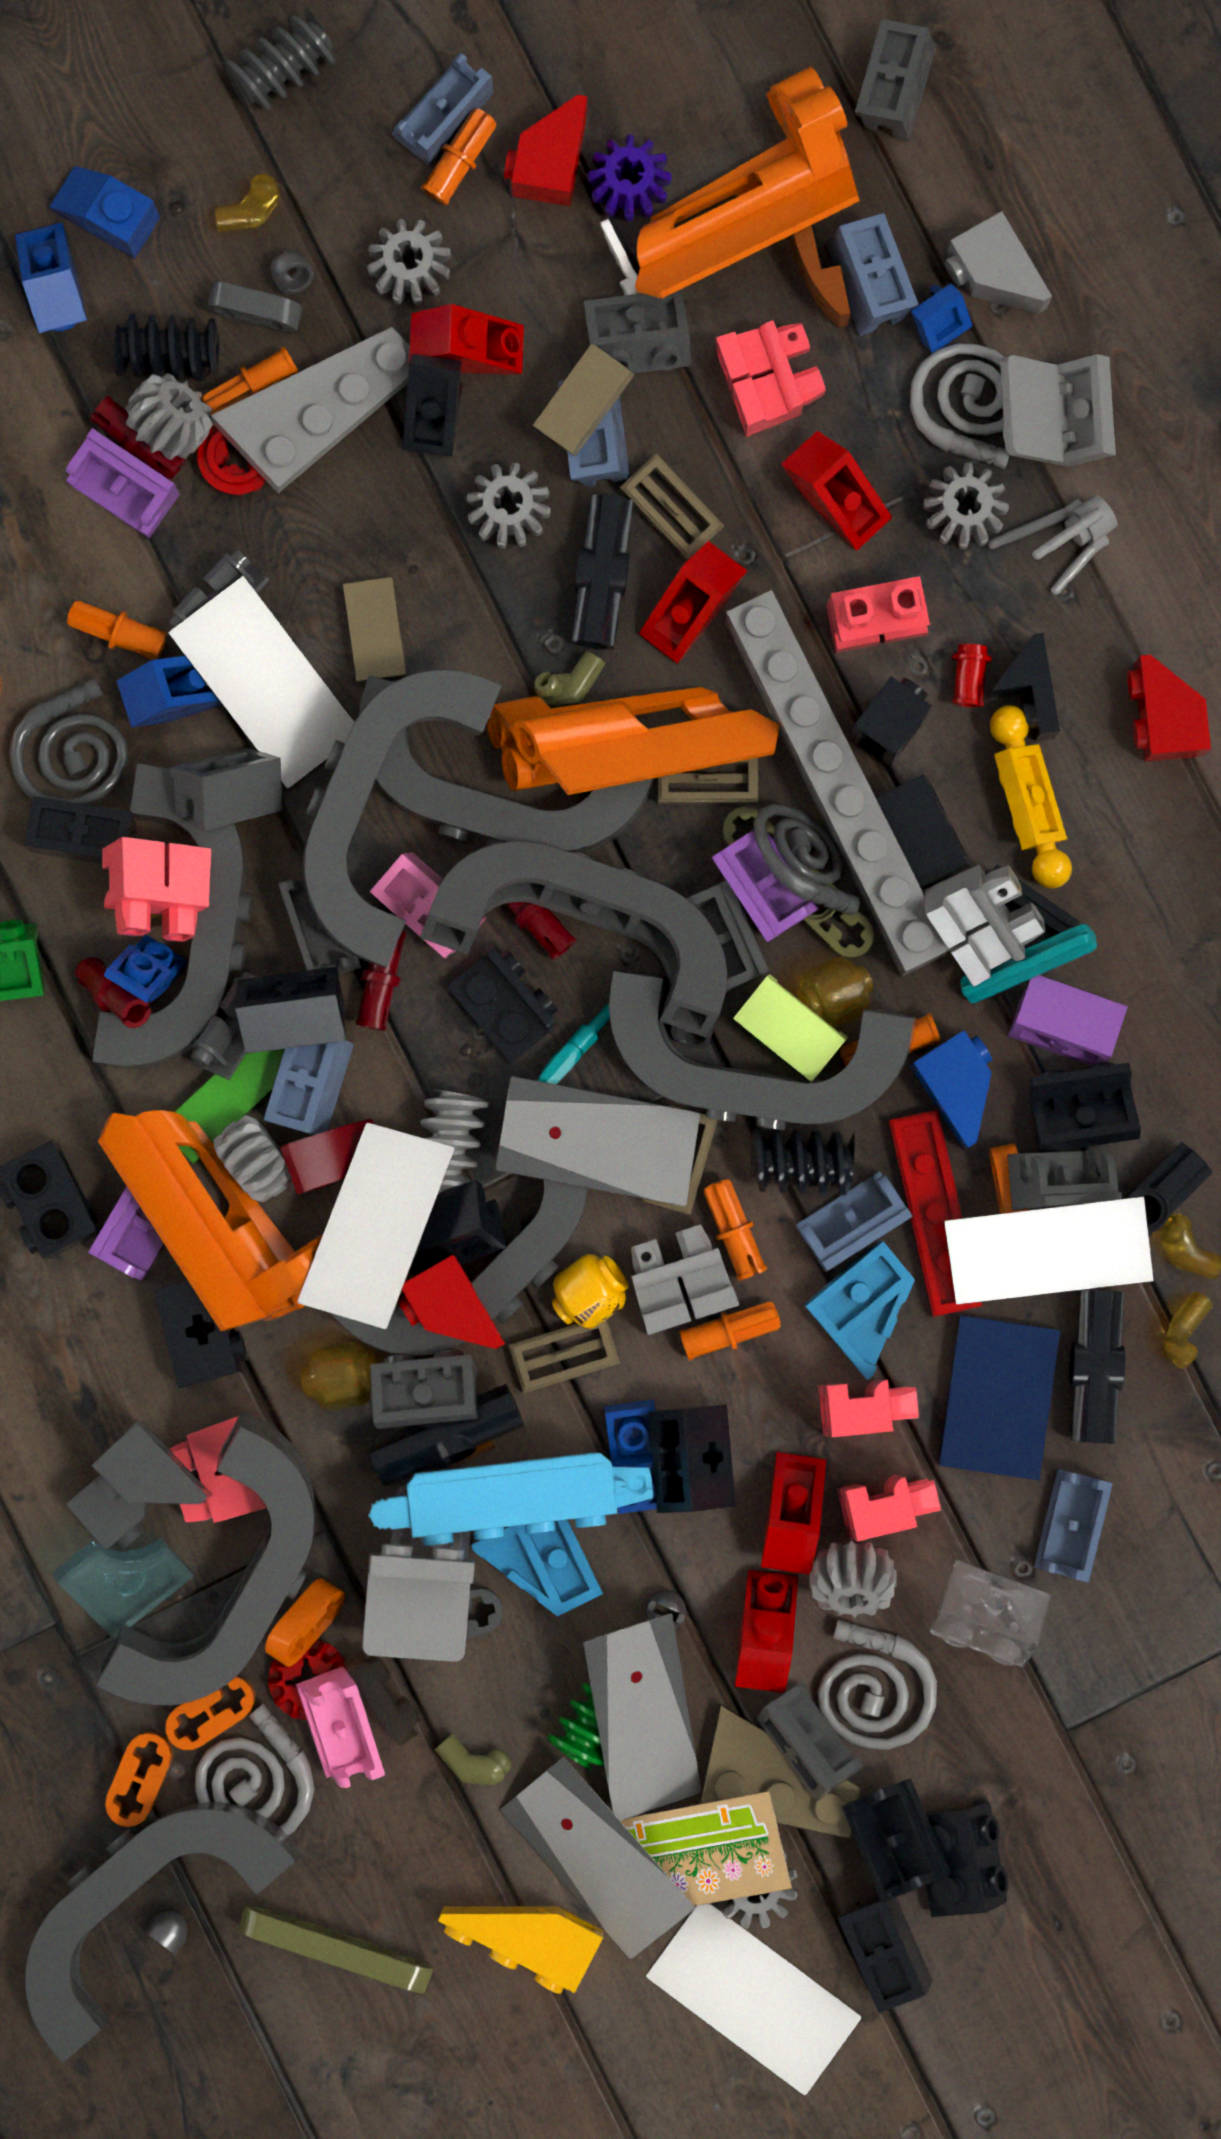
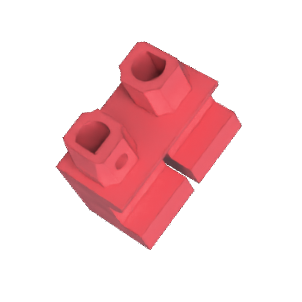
M774 320L748 332L736 335V332L716 337L715 352L729 391H732L731 396L746 437L801 416L804 405L810 404L825 395L826 388L817 366L793 374L788 359L810 351L809 341L802 323L776 328Z
M920 576L831 593L826 603L835 653L879 645L880 634H882L884 644L928 635L927 625H930Z
M121 837L102 849V867L109 870V891L105 896L104 908L115 910L117 933L119 935L143 936L149 933L150 914L162 915V938L165 940L184 942L195 936L197 913L209 907L211 848L174 843L165 845V842Z
M877 1379L867 1385L864 1396L849 1397L847 1384L818 1385L823 1436L833 1438L893 1431V1420L919 1418L916 1387L889 1388L888 1380Z
M239 1416L186 1435L187 1441L170 1448L190 1471H198L201 1483L213 1494L212 1497L202 1504H180L186 1523L205 1521L211 1518L216 1523L267 1508L261 1497L250 1487L224 1474L219 1475L218 1471H216L218 1453Z
M893 1475L886 1480L884 1493L868 1496L866 1486L860 1484L836 1488L847 1536L855 1541L916 1528L915 1516L941 1510L935 1482L927 1478L907 1483L906 1477Z

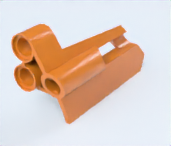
M810 66L772 85L770 91L766 93L774 116L787 139L652 216L650 223L642 227L637 240V258L640 266L635 283L637 292L662 299L860 201L851 165L840 130L847 127L844 110L833 89L830 86L824 88L814 68ZM733 195L738 196V197H736V198H734V199H732V200H730V201H728V202H726V203H724V204H722V205H720V206H718V207H716V208H714V209H712V210H710V211H708V212H706V213H704V214H702V215H700V216H698V217H696V218H694V219H692V220H690V221H688V222H686V223H684V224H682V225H680V226L674 228V225H675V224H677V223H679V222L685 220L686 218L691 217V216H693V215H695V214H697V213H699V212H701V211H703V210H705V209H707V208H709V207H711V206H713V205H715V204H717V203H719V202H721V201H723V200H725V199H727V198H729V197H731V196H733Z
M703 687L558 708H550L539 696H532L495 703L486 723L488 735L493 746L502 749V770L505 781L511 791L559 783L567 795L773 755L776 749L780 726L752 709L731 712L721 703L718 693ZM680 707L692 720L648 729L635 716Z
M165 1110L146 1111L136 1116L112 1113L108 1116L98 1139L100 1146L221 1332L260 1320H274L306 1306L299 1304L298 1298L323 1235H320L295 1252L258 1202L253 1200L247 1192H244L239 1183L234 1180L231 1173L224 1167L223 1162L217 1156L214 1144L197 1122L188 1121L178 1113ZM178 1146L192 1147L229 1202V1209L225 1218Z

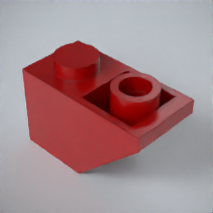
M447 304L411 313L409 362L412 354L462 361L461 373L522 374L524 325L455 304Z
M1151 654L1140 655L1134 663V670H1128L1127 674L1130 700H1138L1140 719L1133 720L1135 749H1143L1144 762L1204 756L1211 750L1206 699Z
M748 1570L738 1644L735 1687L780 1693L786 1692L793 1654L798 1576Z

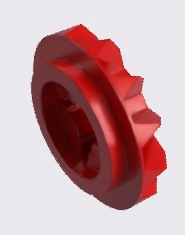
M212 425L209 435L200 444L197 452L199 468L205 480L220 493L234 494L239 497L252 491H260L267 481L248 461L247 467L249 472L247 473L236 464H232L229 467L227 465L224 466L225 462L230 458L229 448L226 444L227 439Z
M318 1639L294 1665L285 1666L275 1658L271 1663L268 1677L270 1693L275 1705L291 1718L307 1720L295 1683L287 1684V1680H293L294 1677L302 1674L303 1666L305 1665L304 1658H308V1664L311 1666L313 1674H324L342 1666L349 1673L347 1664L339 1651L332 1645Z

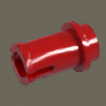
M958 644L957 653L952 654V660L956 661L952 705L969 708L984 707L983 696L986 664L992 661V657L987 655V646Z

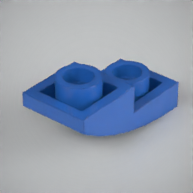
M145 935L134 947L129 944L106 969L104 977L144 1002L149 1003L164 993L180 977L188 960L172 951L165 944Z
M654 1399L604 1406L612 1466L648 1467L652 1477L653 1498L619 1507L618 1514L657 1509L648 1411H656Z

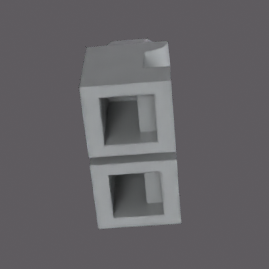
M977 865L925 890L926 915L948 949L951 948L952 955L973 987L990 978V970L1011 958L1015 961L1026 958L1025 944L1033 941L1045 932L1044 919L1032 902L1011 913L1005 906L1007 902L1022 895L1019 880L1009 865L987 874Z
M701 1225L675 1233L683 1256V1260L665 1265L656 1239L631 1247L632 1263L636 1274L631 1276L647 1335L691 1321L678 1283V1277L682 1278L695 1320L739 1306L719 1249H712L711 1242Z

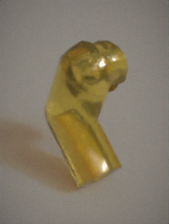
M268 174L256 175L250 181V191L242 204L215 207L218 232L257 228L263 225L279 203L280 190L276 185L275 179Z
M1181 1214L1169 1216L1165 1226L1161 1228L1160 1240L1170 1263L1176 1268L1216 1280L1221 1269V1256L1198 1249L1193 1234L1190 1231L1192 1229L1190 1219Z
M1192 1292L1173 1316L1162 1346V1352L1166 1361L1172 1360L1180 1369L1187 1368L1198 1355L1197 1347L1187 1340L1213 1308L1212 1302L1200 1292Z

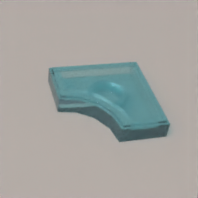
M162 1538L144 1548L125 1552L105 1549L92 1540L52 1572L57 1583L113 1639H115L123 1624L132 1627L194 1577L189 1566Z

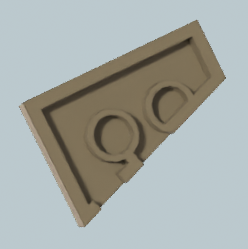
M720 1704L700 1804L769 1792L777 1823L850 1838L851 1827L842 1806L858 1799L859 1785L847 1780L816 1802L765 1730Z

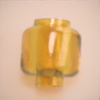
M835 957L806 970L800 979V987L795 991V997L836 1029L863 1016V1010L870 1006L869 994L873 992L874 987L868 971L862 965L856 967L852 961L845 957Z
M355 1341L318 1347L311 1353L308 1367L302 1369L301 1382L303 1390L307 1397H313L318 1406L326 1411L363 1406L372 1397L370 1364H378L377 1359L372 1351H366L361 1344Z

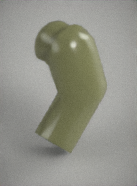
M585 651L571 673L552 675L547 671L539 674L534 682V690L546 704L551 706L580 702L586 697L606 663L593 653Z
M454 1733L449 1735L434 1749L458 1779L467 1784L496 1785L504 1780V1775L511 1769V1760L504 1751L494 1749L487 1755H471Z

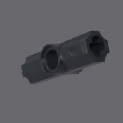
M605 493L591 495L588 505L584 547H580L577 564L575 591H578L571 641L573 645L586 649L614 650V643L616 641L620 598L625 596L630 553H627L633 508V500L620 495Z
M1180 1142L1122 1199L1141 1196L1153 1202L1156 1214L1153 1221L1147 1225L1149 1238L1155 1231L1164 1226L1169 1216L1213 1171L1194 1150L1185 1143Z
M1079 1290L1076 1342L1072 1343L1069 1361V1384L1073 1388L1070 1441L1115 1444L1118 1391H1121L1123 1388L1126 1364L1125 1347L1121 1345L1124 1320V1292Z
M504 1384L476 1396L478 1419L410 1425L366 1444L384 1486L394 1484L433 1465L435 1468H441L457 1463L471 1456L476 1451L477 1446L525 1426L509 1386Z

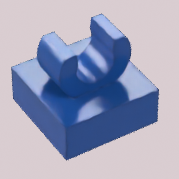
M952 283L944 289L938 285H932L929 287L932 297L916 308L911 309L921 342L931 353L942 348L973 326L963 295Z

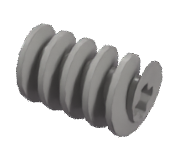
M433 1089L440 1094V1097L424 1101V1106L437 1114L436 1117L421 1120L420 1126L433 1134L432 1137L424 1139L454 1147V1152L438 1194L473 1181L461 1174L462 1169L473 1168L478 1165V1161L466 1155L465 1151L481 1147L482 1144L481 1141L469 1134V1130L485 1127L486 1122L473 1115V1110L489 1107V1102L482 1098Z

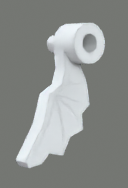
M609 219L600 222L610 251L626 279L620 282L624 294H640L635 288L638 276L633 270Z

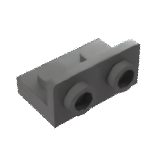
M682 289L662 299L640 293L584 301L589 345L591 343L629 369L633 374L671 370L691 365L690 335Z
M443 1350L436 1352L434 1358L414 1360L409 1355H393L386 1357L383 1360L384 1363L370 1364L373 1424L376 1429L478 1419L475 1379L478 1378V1370L472 1354L464 1355V1352L460 1350Z

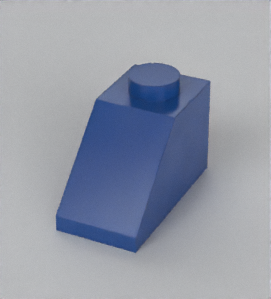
M74 166L49 207L51 211L133 259L136 258L160 219L152 199L111 175Z
M63 222L16 234L21 280L38 332L42 333L49 330L65 331L74 327L79 322L87 321L83 295Z
M186 656L151 660L117 680L132 728L169 723L223 705Z
M965 1030L910 1065V1068L963 1150L977 1143L992 1074L987 1066L992 1061V1057L986 1046L977 1035L970 1039Z

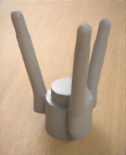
M1095 494L1084 503L1076 499L1063 509L988 541V547L995 549L1068 519L1065 521V530L1045 542L1032 553V557L1038 560L1070 539H1073L1080 546L1088 543V546L1052 586V594L1058 595L1093 555L1109 544L1106 534L1118 526V522L1109 505L1103 498Z

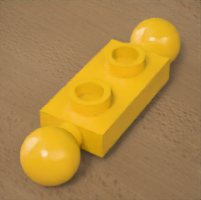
M1012 705L1003 706L992 715L990 719V732L996 741L1004 744L1006 750L994 754L999 770V780L1004 788L1012 814L1013 827L1019 838L1022 850L1036 849L1037 856L1032 864V874L1037 883L1049 889L1059 888L1069 880L1072 873V864L1069 857L1061 850H1058L1055 845L1067 840V836L1039 744L1029 746L1025 744L1024 739L1029 732V726L1026 722L1024 711Z

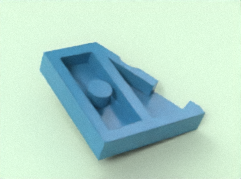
M879 1240L803 1305L862 1376L869 1380L875 1373L877 1368L875 1364L886 1339L890 1338L897 1322L899 1309L906 1302L915 1279L884 1241Z
M568 1520L555 1521V1531L525 1534L524 1525L508 1526L504 1528V1537L481 1539L471 1544L473 1551L477 1555L487 1560L505 1574L508 1579L536 1598L539 1603L556 1616L566 1613L603 1594Z

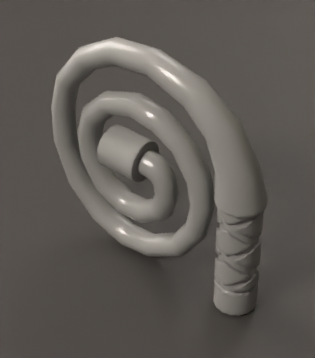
M957 343L937 349L919 364L911 382L910 410L917 428L933 445L946 453L950 451V453L981 461L989 465L993 464L995 467L1005 469L1009 459V454L1005 448H997L992 444L989 445L979 440L968 439V437L959 434L955 435L954 431L940 427L929 417L923 405V384L929 371L941 360L957 354L975 355L991 360L1000 367L1001 359L1004 356L994 349L978 344ZM964 360L950 367L940 379L937 397L942 414L953 427L967 434L986 436L1003 431L1004 418L984 425L970 423L959 417L953 410L948 397L950 384L957 375L967 371L985 375L995 384L997 394L993 403L988 406H979L975 403V400L980 399L985 379L978 375H966L961 395L964 397V407L969 413L979 417H990L1003 408L1002 392L1000 389L1001 374L993 366L979 360Z
M838 1619L833 1639L842 1642L847 1641V1643L853 1645L858 1644L860 1647L874 1649L888 1655L891 1654V1657L905 1661L913 1667L923 1683L924 1705L918 1720L907 1731L891 1738H871L852 1732L837 1720L829 1704L831 1684L845 1669L859 1665L874 1666L886 1672L895 1683L897 1691V1703L889 1716L878 1721L867 1720L858 1716L850 1708L848 1702L850 1690L860 1684L869 1686L870 1691H865L860 1712L879 1717L885 1698L881 1695V1683L876 1677L869 1674H853L842 1682L836 1696L839 1712L857 1729L865 1732H883L896 1725L907 1710L909 1698L904 1676L891 1661L877 1655L856 1654L839 1659L823 1674L817 1689L819 1711L835 1733L850 1744L867 1749L890 1750L910 1743L928 1727L936 1708L937 1680L929 1660L911 1642L899 1635L894 1636L882 1631L877 1632L875 1629L859 1627L857 1624H850V1622Z
M263 1703L248 1717L255 1726H258L260 1732L266 1736L265 1738L273 1748L275 1747L282 1759L287 1762L286 1766L294 1775L298 1787L296 1807L287 1822L279 1827L288 1836L297 1829L310 1811L315 1790L313 1776L304 1750H300V1747L288 1736L287 1731L281 1724L279 1725L278 1720L274 1715H271V1712ZM242 1737L220 1740L208 1748L196 1767L195 1792L199 1803L210 1802L206 1790L207 1770L214 1758L224 1751L243 1749L257 1754L266 1762L272 1773L273 1791L271 1797L262 1808L255 1810V1812L269 1818L280 1805L285 1790L283 1768L275 1755L262 1744ZM246 1757L229 1758L217 1767L211 1782L214 1801L231 1804L225 1796L224 1779L231 1770L244 1769L249 1773L251 1779L249 1781L247 1779L242 1780L229 1791L232 1799L239 1806L243 1807L258 1794L256 1790L261 1785L262 1773L256 1764Z

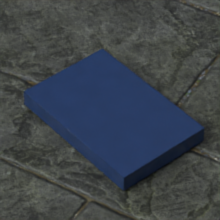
M959 1315L938 1461L939 1466L1040 1481L1060 1330Z

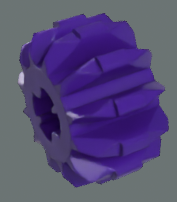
M628 134L625 138V147L620 148L618 143L610 138L606 142L608 155L595 152L592 156V163L597 168L589 171L587 174L588 183L596 186L592 192V200L594 203L608 201L605 213L609 217L615 215L619 208L624 209L625 221L631 222L634 218V209L639 208L641 213L649 218L653 214L651 201L664 204L667 200V193L662 188L670 185L672 181V174L663 170L667 164V156L665 153L652 155L654 142L650 139L644 141L640 148L635 147L634 135ZM628 172L631 177L638 176V183L632 185L628 179L621 181V173Z

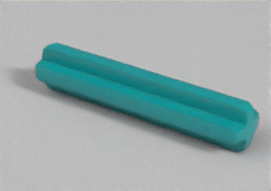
M1081 923L1025 948L1026 958L1018 961L1011 958L990 970L991 977L974 987L967 976L964 975L960 980L961 992L970 1003H978L1093 952L1097 948L1096 934L1088 924Z

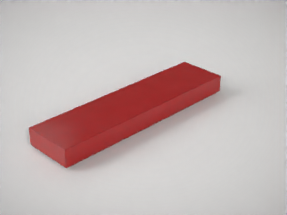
M938 1110L889 1120L888 1125L907 1208L913 1216L910 1218L932 1317L983 1306L982 1301L956 1304L945 1221L963 1219Z

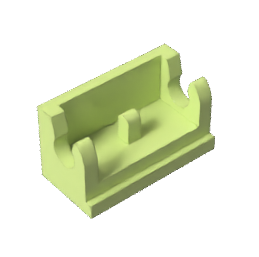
M769 974L733 1019L812 1082L848 1037L841 1031L835 1030L777 983L778 980Z

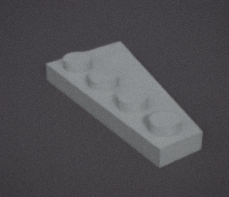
M390 327L211 415V421L279 494L408 384L410 345L393 327Z

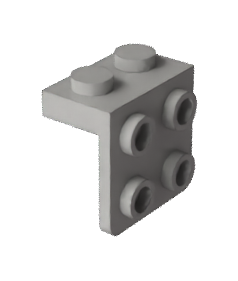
M1096 354L1059 365L1016 355L1001 359L1000 389L1002 392L1004 418L1003 438L1009 455L1066 467L1116 455L1109 357Z
M382 1544L381 1552L370 1551L362 1643L364 1652L370 1656L460 1661L465 1655L470 1584H473L475 1562L472 1559L464 1558V1550L455 1548L434 1547L433 1556L412 1554L413 1546L401 1544Z

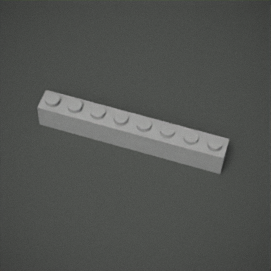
M770 590L727 611L725 624L773 721L780 725L779 733L831 837L841 852L842 859L900 976L903 977L946 956L951 948L948 949L926 915L925 896L773 591Z

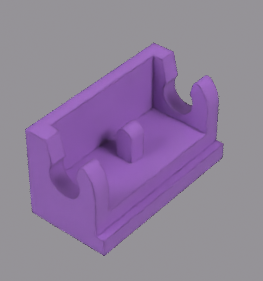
M93 428L87 434V438L65 471L70 474L66 480L67 484L147 538L151 537L180 495L173 482Z
M754 830L712 857L767 942L818 910L814 902L810 900L804 901L792 893L774 876L763 860L755 841ZM767 831V837L773 849L775 850L776 854L781 858V860L786 864V862L779 854L774 843V840Z
M1039 975L1030 979L1027 987L1024 988L1008 1037L1093 1066L1098 1063L1108 1062L1111 1058L1128 1006Z
M127 1186L88 1253L132 1278L135 1277L143 1281L164 1243Z

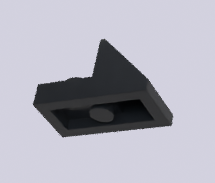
M412 354L409 364L403 450L452 457L463 388L462 383H460L462 361Z
M1044 633L1033 634L988 696V699L1027 693V699L1021 700V709L1025 713L1029 729H1033L1035 742L1055 739L1060 732Z

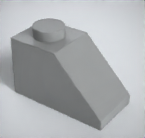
M1002 211L950 240L946 253L948 259L944 261L946 269L953 282L958 287L964 284L971 297L1035 314H1040L1047 310L1052 295Z

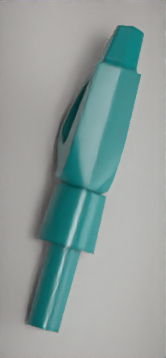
M608 1004L601 1009L588 1025L581 1024L570 1040L549 1059L537 1081L556 1085L573 1068L582 1055L599 1039L597 1033L610 1019Z

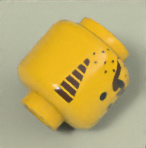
M585 1254L555 1276L553 1287L556 1297L552 1299V1305L558 1316L565 1323L571 1324L574 1321L583 1328L592 1329L623 1308L626 1301L625 1290L629 1287L628 1281L622 1270L610 1257L604 1255L600 1258L595 1254Z

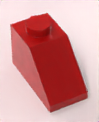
M576 95L522 132L519 137L517 150H508L504 179L512 180L513 197L571 207L588 115V96Z
M818 430L781 463L802 496L856 551L893 518L851 453Z
M707 541L683 564L638 634L678 664L725 606L747 573V570L710 541Z
M455 1255L448 1257L403 1284L402 1290L405 1296L397 1301L412 1327L421 1322L426 1331L493 1349H498L506 1344Z
M781 1452L776 1453L764 1531L761 1567L810 1575L820 1535L826 1459Z

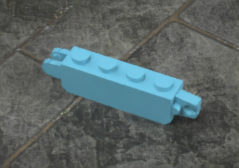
M597 1452L414 1473L407 1482V1495L387 1497L386 1500L382 1498L379 1501L375 1500L374 1504L371 1503L372 1507L368 1516L374 1523V1527L377 1526L379 1530L381 1528L386 1530L388 1527L391 1530L410 1527L412 1538L422 1537L423 1546L453 1543V1533L473 1531L474 1540L504 1537V1527L524 1525L525 1534L555 1531V1521L575 1519L576 1528L606 1525L605 1515L617 1514V1508L652 1499V1477L648 1467L612 1466L611 1461Z

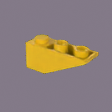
M444 1906L438 1919L439 1922L446 1925L444 1933L449 1937L468 1946L472 1944L473 1940L491 1949L489 1957L496 1962L513 1970H516L518 1964L537 1973L534 1980L538 1984L558 1994H561L564 1988L573 1993L576 1992L603 1939V1930L559 1906Z

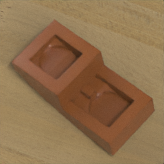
M812 225L790 235L789 238L797 267L808 291L823 313L837 328L847 327L850 309L841 266L820 268Z

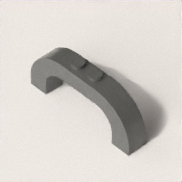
M431 670L416 673L391 684L375 696L358 716L345 743L335 740L324 767L333 771L327 788L324 790L316 787L305 815L314 818L305 841L302 873L305 893L317 921L338 945L352 955L381 968H387L406 923V920L377 909L363 900L350 882L346 865L347 851L351 838L392 740L404 728L423 721L444 722L479 736L484 731L502 685L471 673L456 670Z
M369 675L363 692L359 715L375 696L395 682ZM410 725L401 730L392 740L375 781L397 807L420 821L439 827L437 834L444 838L466 843L468 836L487 841L486 847L504 842H535L557 847L568 852L576 851L585 854L606 845L627 829L645 804L654 778L596 789L576 806L560 811H544L446 782L429 775L419 767L410 753Z
M137 764L130 812L133 813V817L136 820L178 827L190 834L198 847L211 848L209 907L197 913L195 936L192 937L186 980L181 992L171 1004L161 1011L151 1014L146 1023L138 1028H128L115 1014L99 1013L92 1062L100 1066L124 1069L155 1067L171 1062L194 1049L192 1043L194 1040L199 1039L213 1015L219 1017L223 1012L219 1006L232 986L234 972L241 973L244 966L246 943L238 942L241 922H250L253 893H246L248 875L247 856L241 834L235 823L207 831L197 829L193 816L194 804L191 799H189L190 816L179 818L175 808L174 778L171 777L170 769Z
M515 841L494 844L471 853L457 863L440 884L420 936L421 939L468 955L481 920L486 913L499 905L510 902L535 904L633 938L649 947L661 960L668 978V992L660 1017L661 1022L708 1037L720 1015L727 988V966L724 951L714 929L702 913L687 899L664 885L640 877L632 870L608 866L592 860L581 852H568L541 843Z
M622 969L613 971L609 1000L610 1022L616 1044L624 1060L636 1076L655 1092L681 1104L707 1109L706 1117L711 1119L735 1122L736 1115L742 1114L755 1116V1125L785 1130L786 1122L822 1124L847 1118L871 1105L892 1085L908 1058L914 1037L917 1016L866 1008L863 1010L856 1052L845 1069L832 1077L811 1082L810 1080L705 1064L684 1055L670 1039L665 1023L660 1021L666 1000L668 978L666 976Z
M543 1179V1201L535 1218L471 1283L493 1321L497 1319L503 1325L524 1304L517 1296L531 1282L539 1288L559 1268L553 1259L568 1244L581 1221L587 1199V1187ZM397 1303L386 1329L330 1313L354 1336L377 1349L390 1353L414 1356L430 1355L443 1350H451L467 1342L426 1331L421 1322L412 1327Z
M242 1411L218 1453L216 1471L255 1491L267 1506L271 1523L215 1624L201 1636L178 1643L155 1640L123 1624L99 1666L96 1686L126 1700L148 1705H176L195 1701L216 1692L228 1684L247 1665L261 1640L267 1641L270 1632L282 1618V1614L278 1610L286 1596L294 1599L305 1580L307 1572L302 1570L312 1545L315 1509L314 1490L307 1467L294 1446L275 1428Z
M205 1802L183 1806L161 1816L136 1836L128 1829L106 1848V1851L111 1855L109 1860L98 1869L90 1862L67 1882L73 1891L62 1899L43 1920L31 1944L25 1971L27 2002L34 2024L46 2044L62 2063L69 2059L111 2021L109 2016L90 1995L81 1976L80 1955L84 1941L90 1931L162 1867L173 1859L186 1854L203 1853L224 1860L238 1872L256 1895L259 1894L303 1854L281 1828L263 1815L235 1804Z

